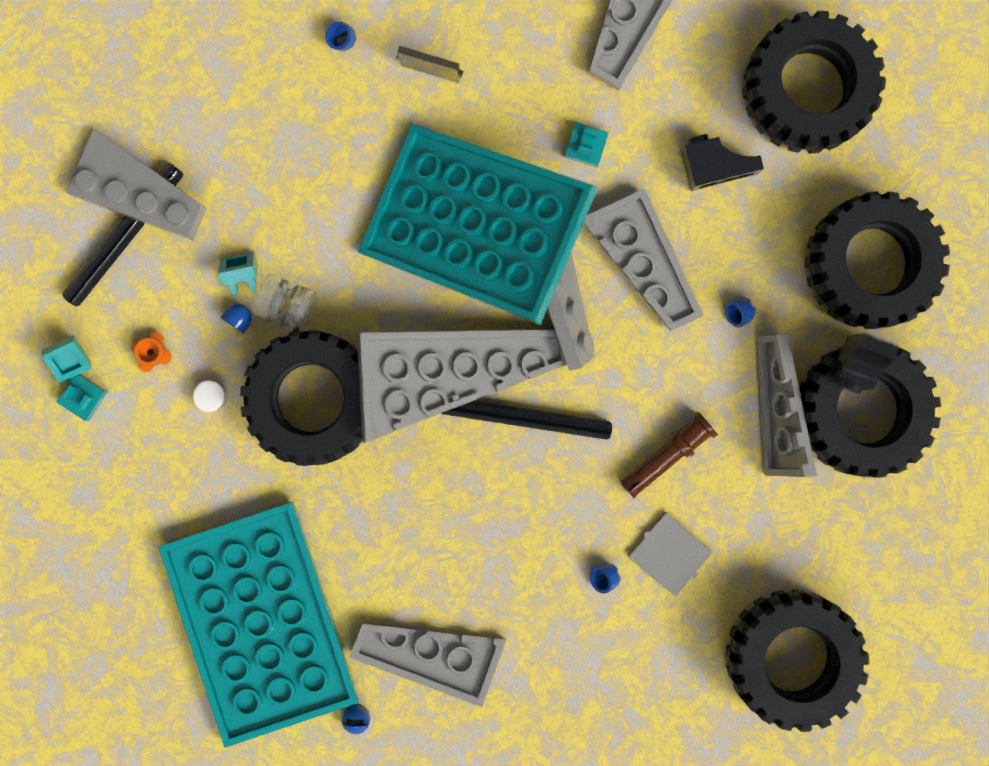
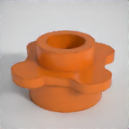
M152 332L148 338L134 340L131 344V351L139 362V369L143 372H150L154 366L168 364L171 361V353L165 349L163 344L164 337L161 333ZM149 349L154 350L153 355L148 354Z

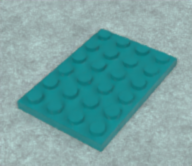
M412 124L358 253L541 325L598 189L592 184Z
M294 501L158 547L224 748L359 703L360 700Z

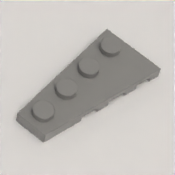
M610 0L589 74L619 91L672 0Z
M95 129L92 130L66 193L78 199L192 241L207 209Z
M645 189L637 191L586 216L583 223L584 226L669 331L703 316Z
M571 253L548 306V311L569 371L582 368L595 357L594 344L590 337Z
M789 335L758 336L757 349L764 476H817Z
M362 624L350 658L482 707L506 640Z

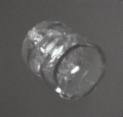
M268 274L256 297L253 316L270 323L279 320L280 326L293 332L302 331L311 314L316 291L298 284L291 288L288 280ZM287 299L292 300L288 311L283 310Z

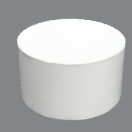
M203 381L194 389L193 401L202 411H218L227 402V391L217 381Z

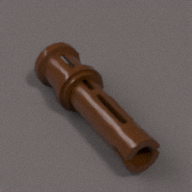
M697 411L694 413V419L680 431L674 430L669 437L671 441L626 478L622 479L620 483L627 490L638 481L627 490L635 499L640 492L682 457L688 458L695 455L694 450L708 438H715L718 435L717 432Z

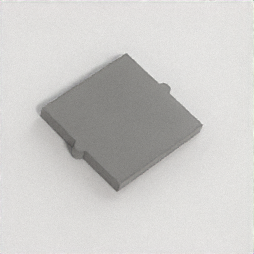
M665 512L650 531L643 533L644 538L630 553L629 557L676 596L692 577H697V570L713 552Z

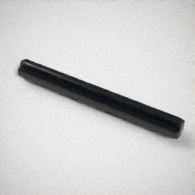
M166 163L158 173L174 186L183 177L182 171L172 163ZM124 216L63 292V298L74 306H80L145 223Z
M475 400L441 413L449 416L604 440L610 439L612 433V423L610 421Z

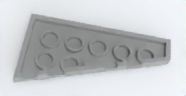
M494 330L374 332L357 334L362 443L567 365L556 331Z

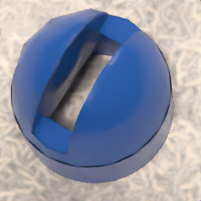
M334 22L326 30V42L332 49L346 51L351 49L356 42V33L347 23ZM348 35L347 39L341 41L340 43H337L336 39Z
M738 297L726 303L725 315L733 326L742 327L753 320L756 308L755 306L752 307L750 299Z
M242 304L231 305L220 317L243 334L250 326L252 320L250 310Z
M603 563L594 567L590 572V582L594 589L602 594L615 589L621 580V576L617 572L618 568L611 563Z
M360 704L349 706L342 716L344 729L351 734L363 733L368 728L371 720L368 709ZM347 719H364V724H348Z

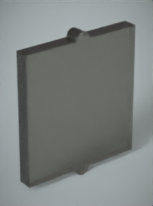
M403 46L398 48L396 59L400 60L401 66L456 83L460 82L464 71L460 70L459 63Z

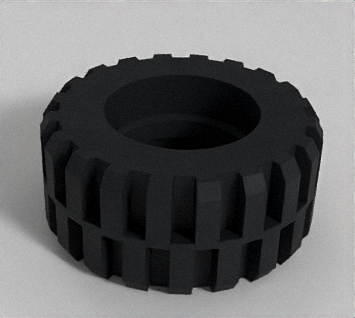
M817 10L813 16H809V13L805 11L797 13L792 20L785 18L777 23L772 31L769 30L757 45L744 71L743 78L746 80V84L743 86L742 92L743 99H748L749 105L745 108L749 118L755 116L758 121L755 128L761 134L765 131L772 136L771 143L778 147L784 143L788 145V151L799 153L803 149L807 150L808 154L820 153L823 149L832 150L850 140L873 119L872 114L879 109L883 100L879 94L885 89L886 78L880 76V71L885 68L883 57L876 58L874 55V51L878 48L874 39L872 38L867 42L861 35L865 29L858 23L852 28L846 24L848 17L841 14L831 19L829 18L828 11ZM805 53L819 55L831 62L838 70L843 84V96L835 109L826 114H813L801 110L790 101L783 88L782 70L787 61L795 55Z
M878 191L867 192L859 197L855 196L828 212L829 214L821 219L815 227V234L809 238L807 248L810 249V252L805 257V268L810 269V276L806 279L808 286H814L817 292L814 298L818 304H825L829 308L827 313L834 319L841 318L846 325L852 327L861 326L864 329L897 326L917 318V314L921 312H926L933 305V297L940 296L945 286L940 282L943 277L949 275L950 265L944 264V257L950 255L949 244L942 245L939 237L944 235L945 232L941 224L936 227L933 226L930 220L935 215L928 208L921 211L917 208L919 201L911 197L900 199L899 193L888 191L884 194H879ZM866 229H880L890 234L899 243L904 254L905 271L903 278L894 290L885 294H871L863 290L855 283L848 271L846 262L848 245L855 235Z
M298 330L289 332V335L284 337L278 336L270 341V345L267 348L260 349L254 356L256 358L252 366L248 365L244 376H247L245 386H241L240 396H243L244 406L240 408L242 417H246L249 424L246 427L251 437L255 436L260 442L259 446L265 452L273 453L276 455V459L283 462H291L299 466H318L341 459L359 447V444L362 442L358 350L354 345L340 337L322 331ZM304 365H319L330 370L340 381L344 393L343 408L338 418L327 428L315 432L303 431L292 426L282 415L278 403L279 389L285 377L294 369Z
M839 347L838 350L828 352L822 356L821 361L818 364L812 365L808 370V379L806 382H801L799 387L800 393H802L801 400L811 450L815 451L818 455L817 459L841 473L873 478L887 477L889 473L898 474L907 470L906 465L908 463H917L923 457L921 450L924 447L930 448L935 438L930 435L933 428H939L941 418L935 417V407H941L940 396L934 397L932 389L937 387L933 376L926 377L923 373L927 367L920 360H912L910 352L899 348L895 361L886 367L879 378L890 388L895 398L896 418L889 433L881 440L873 443H861L846 435L837 415L838 399L843 388L839 387L841 381L831 376L843 347Z
M792 589L791 592L787 593L782 590L771 592L772 597L767 599L761 596L753 601L755 606L751 610L747 611L744 609L738 616L741 618L740 623L737 627L732 626L729 633L732 640L730 645H726L725 656L729 659V664L726 667L728 676L733 681L735 691L760 719L768 724H776L779 729L791 731L792 727L800 732H812L813 725H818L821 729L831 726L830 718L837 715L842 719L849 713L845 707L850 701L857 704L862 696L857 692L859 684H867L868 674L863 669L864 665L869 664V653L863 650V645L866 641L862 632L856 629V622L850 615L843 612L839 606L817 594ZM795 627L811 629L823 639L826 645L827 660L822 674L812 685L802 690L784 691L776 687L769 680L764 667L766 652L770 644L779 634Z

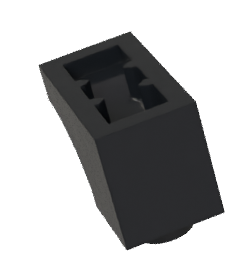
M708 134L688 139V145H685L681 150L691 191L757 175L764 169L761 155L741 156L735 154L721 144L719 137L709 139Z
M866 333L848 336L831 377L841 381L839 387L857 394H861L862 389L874 390L883 371L891 362L895 361L900 347Z

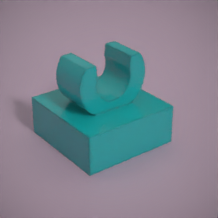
M575 122L565 158L598 168L609 132Z
M255 252L220 258L218 274L222 286L229 284V290L233 295L238 294L237 283L242 281L249 283L251 292L256 290L258 262Z
M74 335L42 350L41 357L59 384L91 369V361Z
M79 374L71 378L56 403L84 421H90L108 392Z

